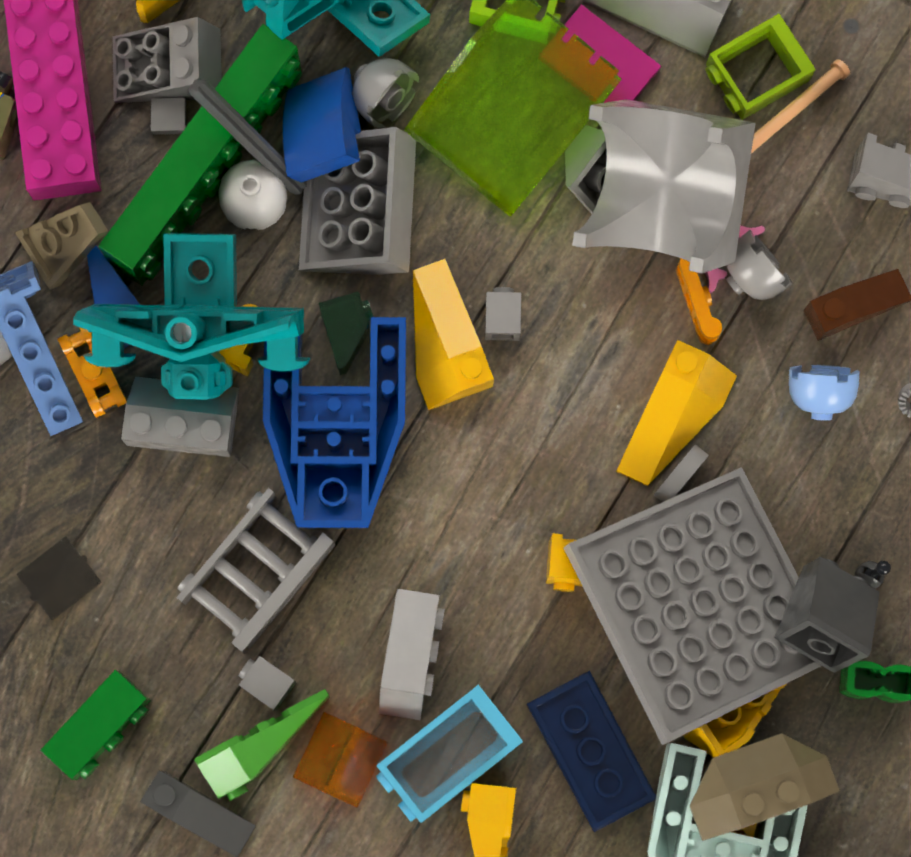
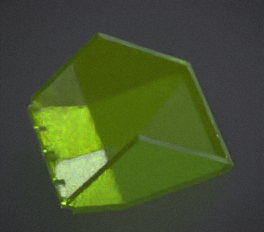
M506 0L471 37L404 129L405 132L510 217L589 122L590 105L604 103L622 80L617 75L620 70L603 56H600L594 65L588 60L596 51L576 34L567 43L562 40L569 29L549 12L539 21L535 16L542 9V6L534 0Z

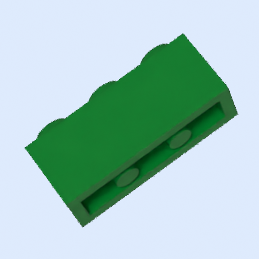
M115 669L40 751L71 780H78L80 777L85 780L99 766L100 763L96 759L105 750L110 753L124 739L121 732L130 723L135 726L149 712L146 706L151 700L125 675Z

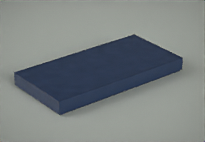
M590 671L526 704L593 832L656 800V795Z

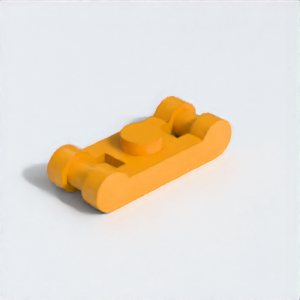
M680 258L676 272L698 339L703 344H713L721 334L722 324L720 320L711 315L709 306H712L710 291L707 286L702 287L697 272L689 271L690 262Z
M80 327V331L71 336L65 334L57 338L96 418L106 414L105 410L116 404L118 407L126 404L127 399L112 368L92 365L85 360L84 356L79 357L75 350L87 343L91 351L89 353H92V332H88L87 329ZM107 385L110 392L98 398L96 390Z

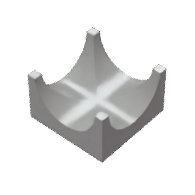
M628 99L590 105L589 119L595 120L600 124L605 136L607 149L606 171L597 205L585 225L574 232L572 246L581 248L600 246L627 247L665 253L690 262L689 271L705 273L735 263L756 123Z

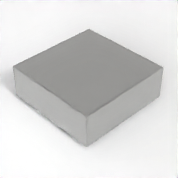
M151 98L152 135L181 134L186 128V99Z

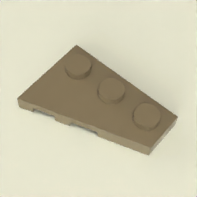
M88 202L33 224V226L15 232L48 288L53 289L61 286L105 236L108 230L91 202Z

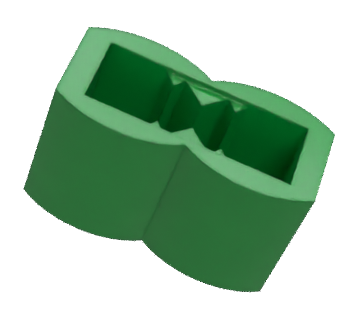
M858 661L841 669L839 692L853 699H867L876 696L890 703L910 701L911 666L892 665L884 668L874 662Z

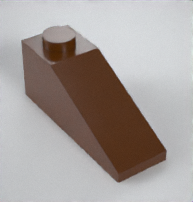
M899 269L841 287L813 299L805 307L804 312L819 341L910 302L911 294Z

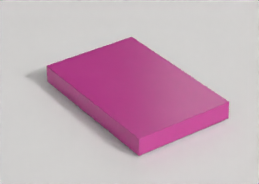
M582 4L539 54L541 61L597 104L625 99L635 101L661 69L660 64Z

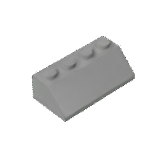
M583 0V2L704 58L733 1Z

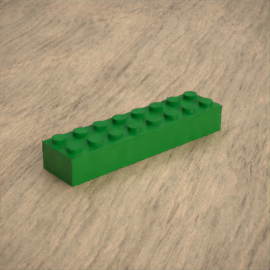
M262 24L215 87V90L259 134L262 130L261 123L266 116H273L282 103L280 97L287 88L292 89L302 75L297 46L286 38L281 40L268 26ZM201 106L99 244V248L108 262L141 286L147 279L151 281L161 269L162 263L160 261L164 257L163 234L181 233L187 224L193 225L202 212L200 206L208 196L212 198L218 192L222 176L230 167L239 163L242 158L241 151L244 147L203 106Z

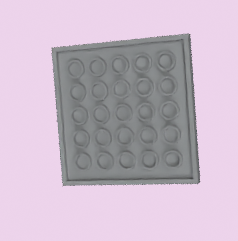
M742 467L571 542L564 547L662 745L822 666L774 638L799 577Z

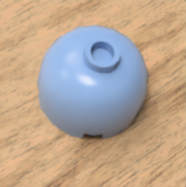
M802 365L790 367V396L794 404L801 410L811 412L812 419L832 420L833 414L846 411L855 401L859 387L860 371L856 370L850 374L851 368L831 365H812L810 372H802Z

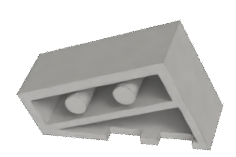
M397 589L380 686L378 714L421 720L424 695L431 696L434 674H428L429 663H436L440 641H433L435 629L442 630L445 609L438 608L439 595Z

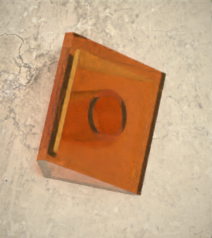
M323 712L293 777L358 808L388 742Z

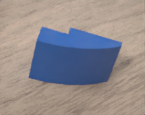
M344 67L288 89L283 112V149L287 177L302 183L360 161L355 134L361 133V128L352 95L353 85L349 68Z

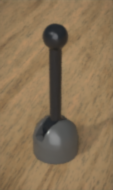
M867 561L857 567L854 576L865 579L869 586L876 589L883 583L885 575L890 572L891 565L887 561H880L878 563Z

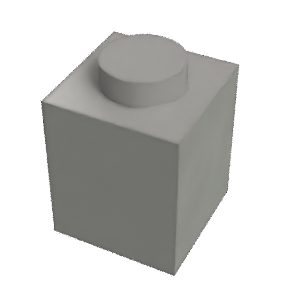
M496 287L493 289V292H486L485 340L519 341L521 334V293L514 292V289L510 287Z
M261 656L256 661L249 659L238 675L242 679L239 686L274 711L278 710L297 683Z

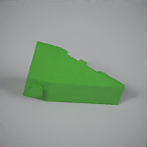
M324 689L291 706L276 719L273 717L257 724L249 730V734L246 736L236 735L194 758L198 768L216 796L220 799L227 796L229 801H232L248 792L249 790L246 785L255 780L330 698L327 690Z

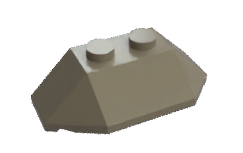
M781 733L712 758L689 807L701 840L704 841L809 805L840 790L827 756Z

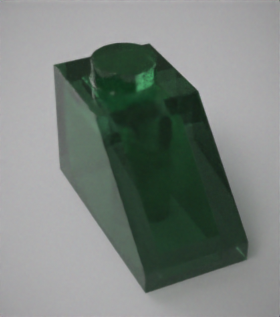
M359 291L318 303L340 375L347 374L370 332L368 321L373 317L369 301L361 300Z

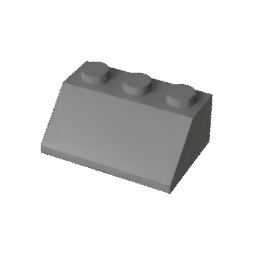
M135 377L126 402L121 440L127 446L231 457L240 389L230 387L218 398L208 400L175 399L161 385V379Z

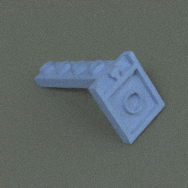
M30 261L0 274V331L50 436L82 423L83 420L27 301L28 298L41 290L38 271L33 261Z

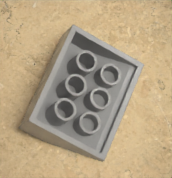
M397 127L361 131V133L355 134L360 157L359 162L306 181L307 186L304 188L299 257V270L302 272L374 275L409 272L416 138Z

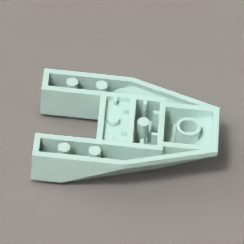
M675 743L666 744L647 849L648 857L798 856L808 805L760 822L757 838L729 832L702 841L696 824L692 823L693 815L689 805L700 784L706 751Z

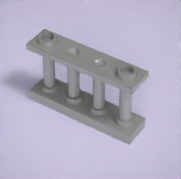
M269 488L264 493L258 491L246 506L249 509L248 513L195 575L189 573L177 588L180 594L176 598L186 605L193 597L232 629V635L235 639L231 643L244 654L248 652L336 546L334 541L324 533L319 538H316L314 535L312 537L308 536L275 509L271 503L276 498V495ZM261 515L302 548L300 552L304 556L296 565L285 563L248 532ZM238 542L279 575L278 580L281 583L273 593L269 590L264 592L225 559ZM215 570L256 603L255 607L258 611L250 621L247 618L242 620L202 587Z

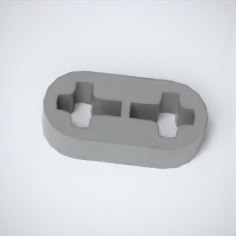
M695 444L655 492L654 496L662 502L675 497L709 455Z

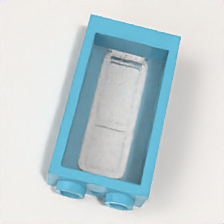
M478 684L376 766L381 772L376 775V778L388 793L395 789L403 801L398 806L410 822L417 818L422 823L519 746L523 740Z

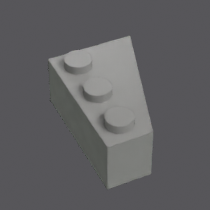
M867 133L855 152L847 191L855 193L856 197L863 200L879 198L889 201V204L894 207L908 208L911 206V154L905 153V145L894 143L893 148L877 143V135Z

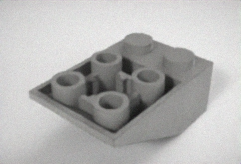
M199 17L113 36V96L116 103L151 102V98H185L186 100H195L189 94V87L195 79L201 78L206 80L214 89L222 79L220 28Z

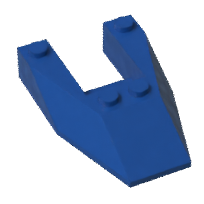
M371 317L370 386H302V368L285 372L264 368L263 423L297 528H369L405 425L406 317ZM302 334L298 336V357H302ZM264 341V356H267V341Z

